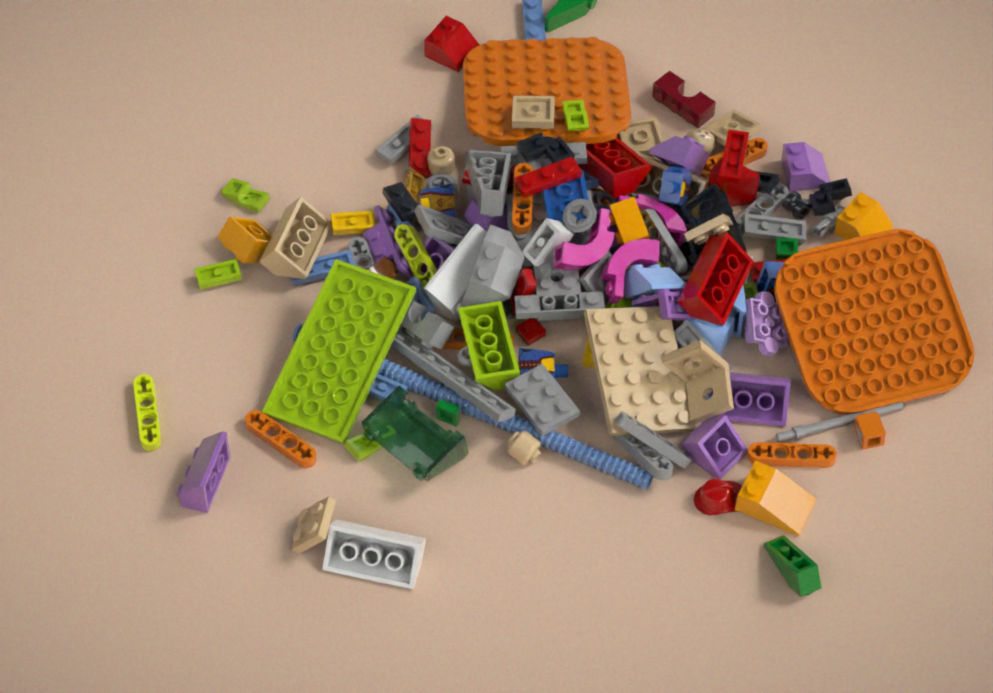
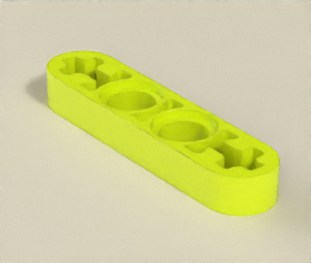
M401 224L395 230V239L415 277L420 280L424 288L435 275L437 269L415 228L411 225ZM414 246L418 248L416 257H413L411 254ZM425 263L427 265V272L422 275L421 266Z
M141 374L133 381L140 441L144 450L154 451L161 446L154 382L150 375ZM143 383H146L147 392H142ZM144 400H150L152 402V404L147 407H143L140 405V403ZM146 418H152L155 420L150 425H145L142 423L143 420ZM152 432L153 441L148 442V433Z

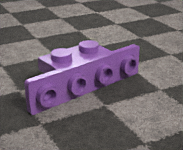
M377 205L375 210L380 222L363 233L374 264L384 256L390 261L394 259L398 270L410 278L412 276L411 267L395 239L396 227L392 223L393 216L388 209L384 210Z

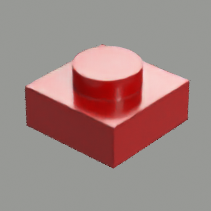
M530 318L516 326V333L528 346L546 336V330L535 318Z

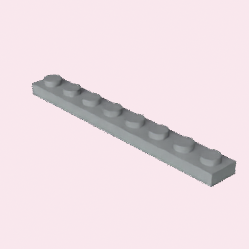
M399 327L391 346L399 351L401 355L406 356L415 365L420 366L431 376L437 378L446 387L451 388L460 397L472 403L494 421L501 422L514 417L515 408L477 383L440 355L422 345L420 341Z

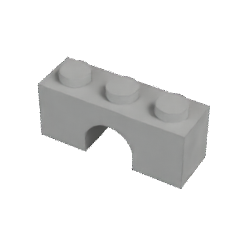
M413 298L400 328L403 329L405 327L407 328V334L416 339L418 337L421 338L420 343L427 348L432 349L434 346L442 349L455 327L431 312H427L421 321V316L426 306Z

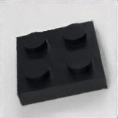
M715 183L680 206L693 229L721 214L728 215L733 212V209Z

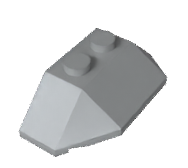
M493 225L489 226L461 306L466 307L497 301L504 302L510 299L525 258L510 231Z

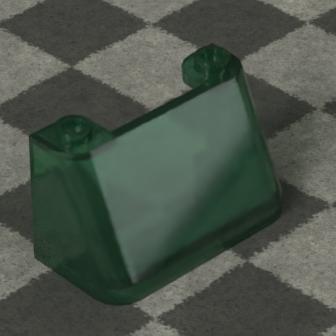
M398 386L361 422L364 429L363 434L369 441L377 442L411 469L413 475L418 480L430 481L462 461L469 454L465 436L457 430L453 433L450 429L448 431L443 429L420 411L416 402L406 399L407 391Z

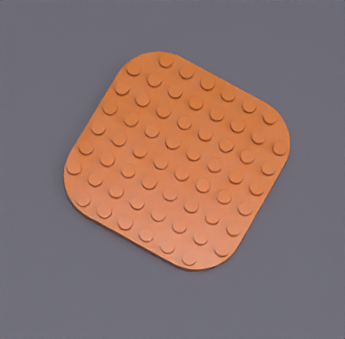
M597 37L549 38L546 40L528 39L527 41L515 39L489 40L472 49L464 59L463 78L466 126L474 137H481L484 143L495 146H516V142L535 134L543 133V136L556 139L559 136L565 143L585 142V144H595L617 138V134L622 131L625 132L630 126L631 104L625 58L617 47L606 41L599 40ZM513 96H555L554 128H512ZM563 101H584L589 130H567L562 108Z
M906 229L886 230L799 251L788 258L779 270L774 286L775 299L803 383L815 402L826 410L836 414L848 415L900 402L906 403L951 391L959 386L967 377L974 362L973 342L942 256L934 244L927 238L923 239L914 234L915 232Z

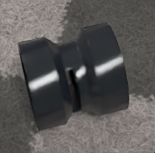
M792 191L783 200L782 207L786 211H791L793 217L797 220H801L810 212L812 204L805 199H801V195L797 191Z

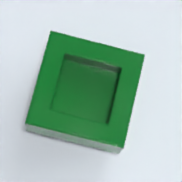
M776 238V260L788 259L797 253L798 238Z
M440 399L436 405V419L457 427L460 422V407L452 402Z

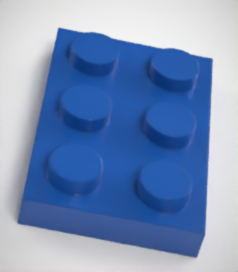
M583 171L580 178L542 191L547 218L561 221L563 224V212L570 202L576 199H586L589 201ZM583 212L580 215L573 214L578 219V222L580 219H587Z

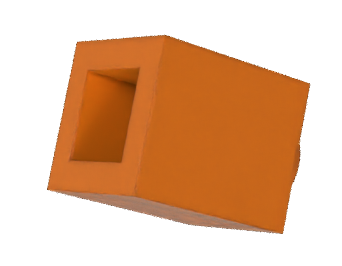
M865 412L856 416L854 430L862 450L884 445L886 431L878 412Z

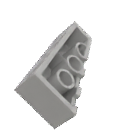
M469 150L468 175L480 214L489 217L502 216L510 178L511 153Z

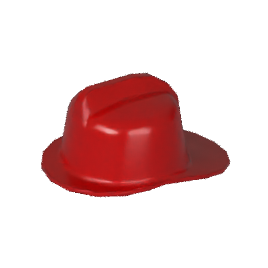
M718 478L708 480L695 492L694 505L697 510L706 515L736 512V501L742 485L734 481H724Z

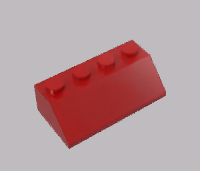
M618 137L603 143L586 144L587 164H578L582 170L597 178L598 185L614 199L618 198L619 195L625 196L634 193L651 170V165Z
M728 232L708 238L678 300V303L690 316L719 326L725 324L754 262Z

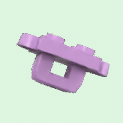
M763 291L757 293L755 298L745 300L747 309L744 324L746 343L758 344L759 350L764 356H772L779 348L788 347V335L773 295L770 292Z

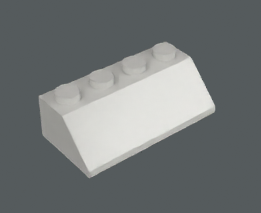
M478 224L471 228L424 287L436 312L455 322H458L460 319L458 308L463 307L461 303L487 234Z
M336 519L329 526L322 570L414 589L423 560L426 538Z

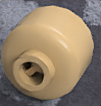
M693 130L686 134V136L695 139L697 143L704 145L703 149L711 154L715 147V138L708 130Z
M438 146L429 152L428 168L431 174L450 175L454 171L455 156L451 149Z
M517 431L507 443L509 447L508 454L522 465L527 464L529 461L534 463L541 454L539 451L540 441L527 431Z

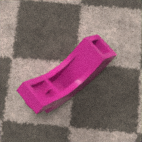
M638 194L635 200L639 210L654 209L678 248H680L685 237L684 233L687 232L681 217L664 203ZM619 195L617 202L631 197Z
M603 208L597 210L596 223L591 226L590 236L585 245L563 242L555 247L553 268L565 271L580 270L600 260L608 252L615 233L607 231L610 226L609 210Z
M652 239L633 240L621 246L610 257L601 274V281L608 282L606 285L608 303L617 304L623 298L624 275L627 268L640 264L647 268L659 262L660 241Z

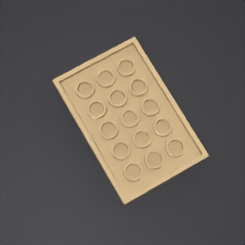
M660 306L586 309L584 318L609 436L632 435L615 422L621 411L629 414L657 434L693 432L696 427L690 421L686 383L662 364V356L678 349L672 320H662Z

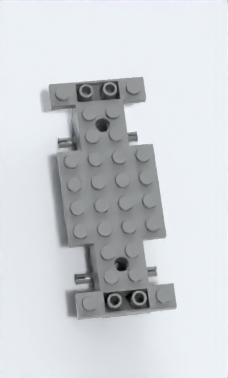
M585 142L566 143L575 154L576 163L587 164ZM516 146L501 147V152L511 153L510 168L520 163H527L533 167V170L552 164L546 154L526 162ZM587 190L588 199L592 203L591 190ZM543 192L533 194L532 228L526 234L514 232L512 228L513 194L506 195L508 231L512 233L521 251L525 249L547 218ZM519 204L517 208L523 210L528 208L526 204ZM520 217V225H524V217ZM588 229L583 233L572 232L574 236L568 243L585 245L589 239L590 230ZM526 257L524 258L522 267L532 266V274L536 279L537 286L533 295L515 296L516 319L536 318L538 322L578 320L583 318L586 309L605 308L603 291L581 292L578 270L565 271L553 268L554 257L538 267L534 266Z

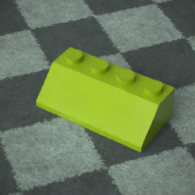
M497 301L459 307L458 313L475 381L496 391L505 390V383L520 376V370L502 302Z

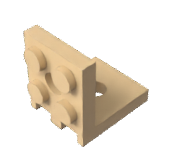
M701 340L692 342L685 347L673 350L662 356V364L686 382L691 422L697 424L734 409L728 363ZM713 391L712 397L706 400L707 395Z

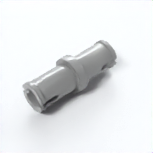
M839 205L835 209L836 212L825 214L822 220L811 228V233L818 230L813 236L820 239L829 230H834L837 217L845 207Z

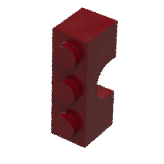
M669 70L653 83L652 97L669 108L673 113L685 119L687 123L699 129L714 116L716 102L701 91L692 97L683 96L685 80Z

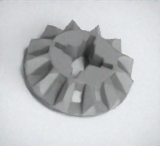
M434 174L425 181V190L442 186V184L453 183L454 194L458 192L457 180L449 174Z
M576 199L566 206L563 212V222L572 232L583 233L588 229L591 230V226L596 223V215L598 213L590 201ZM583 212L587 219H580L578 222V219L573 214L580 215Z

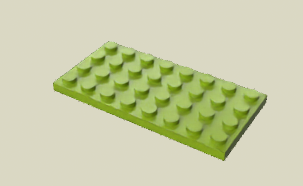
M335 259L262 412L272 419L345 445L417 291L416 287Z

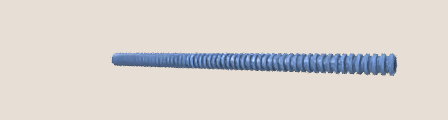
M302 323L299 324L293 332L292 337L294 342H296V339L304 325ZM384 359L378 374L408 386L409 391L414 390L416 394L420 393L423 397L433 398L435 402L440 399L452 402L460 407V412L464 411V414H470L471 417L476 416L477 420L482 419L484 423L489 422V425L495 424L496 428L501 427L503 431L507 429L510 434L512 432L515 434L517 431H527L540 441L541 447L545 445V448L548 450L552 448L553 452L558 451L560 455L565 454L567 458L571 456L572 460L577 459L579 463L584 462L586 466L596 467L598 471L603 470V473H609L612 477L615 475L617 479L622 478L624 482L629 481V484H635L638 488L641 486L643 490H646L652 482L653 476L644 468L640 469L639 465L634 466L632 462L628 464L627 460L621 461L620 457L614 458L613 454L602 453L601 449L595 450L594 446L589 447L586 443L583 445L582 441L576 442L575 438L570 439L567 435L564 437L562 433L557 434L556 430L541 436L529 419L519 418L518 414L501 422L494 421L472 403L460 397L458 393L444 386L442 382L438 384L437 380L432 381L430 377L426 378L425 375H420L418 372L413 373L411 369L407 371L406 367L401 368L399 364L389 363L387 359Z

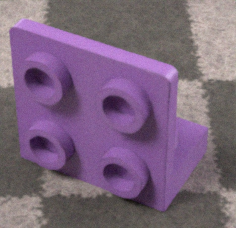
M668 288L656 290L654 295L652 293L642 294L640 299L632 301L633 306H650L654 304L657 307L660 306L662 320L691 321L697 319L690 316L678 303L683 289L671 292Z

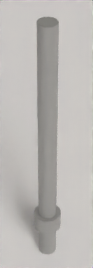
M900 402L806 426L797 425L792 427L791 430L776 433V439L778 442L792 438L795 440L805 438L807 434L853 423L856 416L865 412L877 411L879 415L902 410L904 406Z

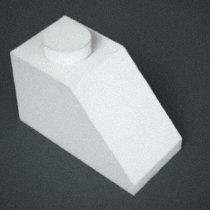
M546 218L522 253L534 266L538 267L554 257L555 247L563 242H569L574 234L561 221Z

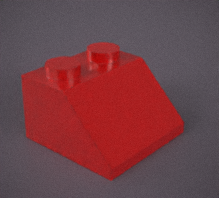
M445 16L424 40L425 57L459 73L463 68L466 55L480 44L462 22Z
M722 157L710 170L708 187L715 183L721 192L725 191L731 207L751 205L756 200L760 174L743 166L740 185L719 181Z

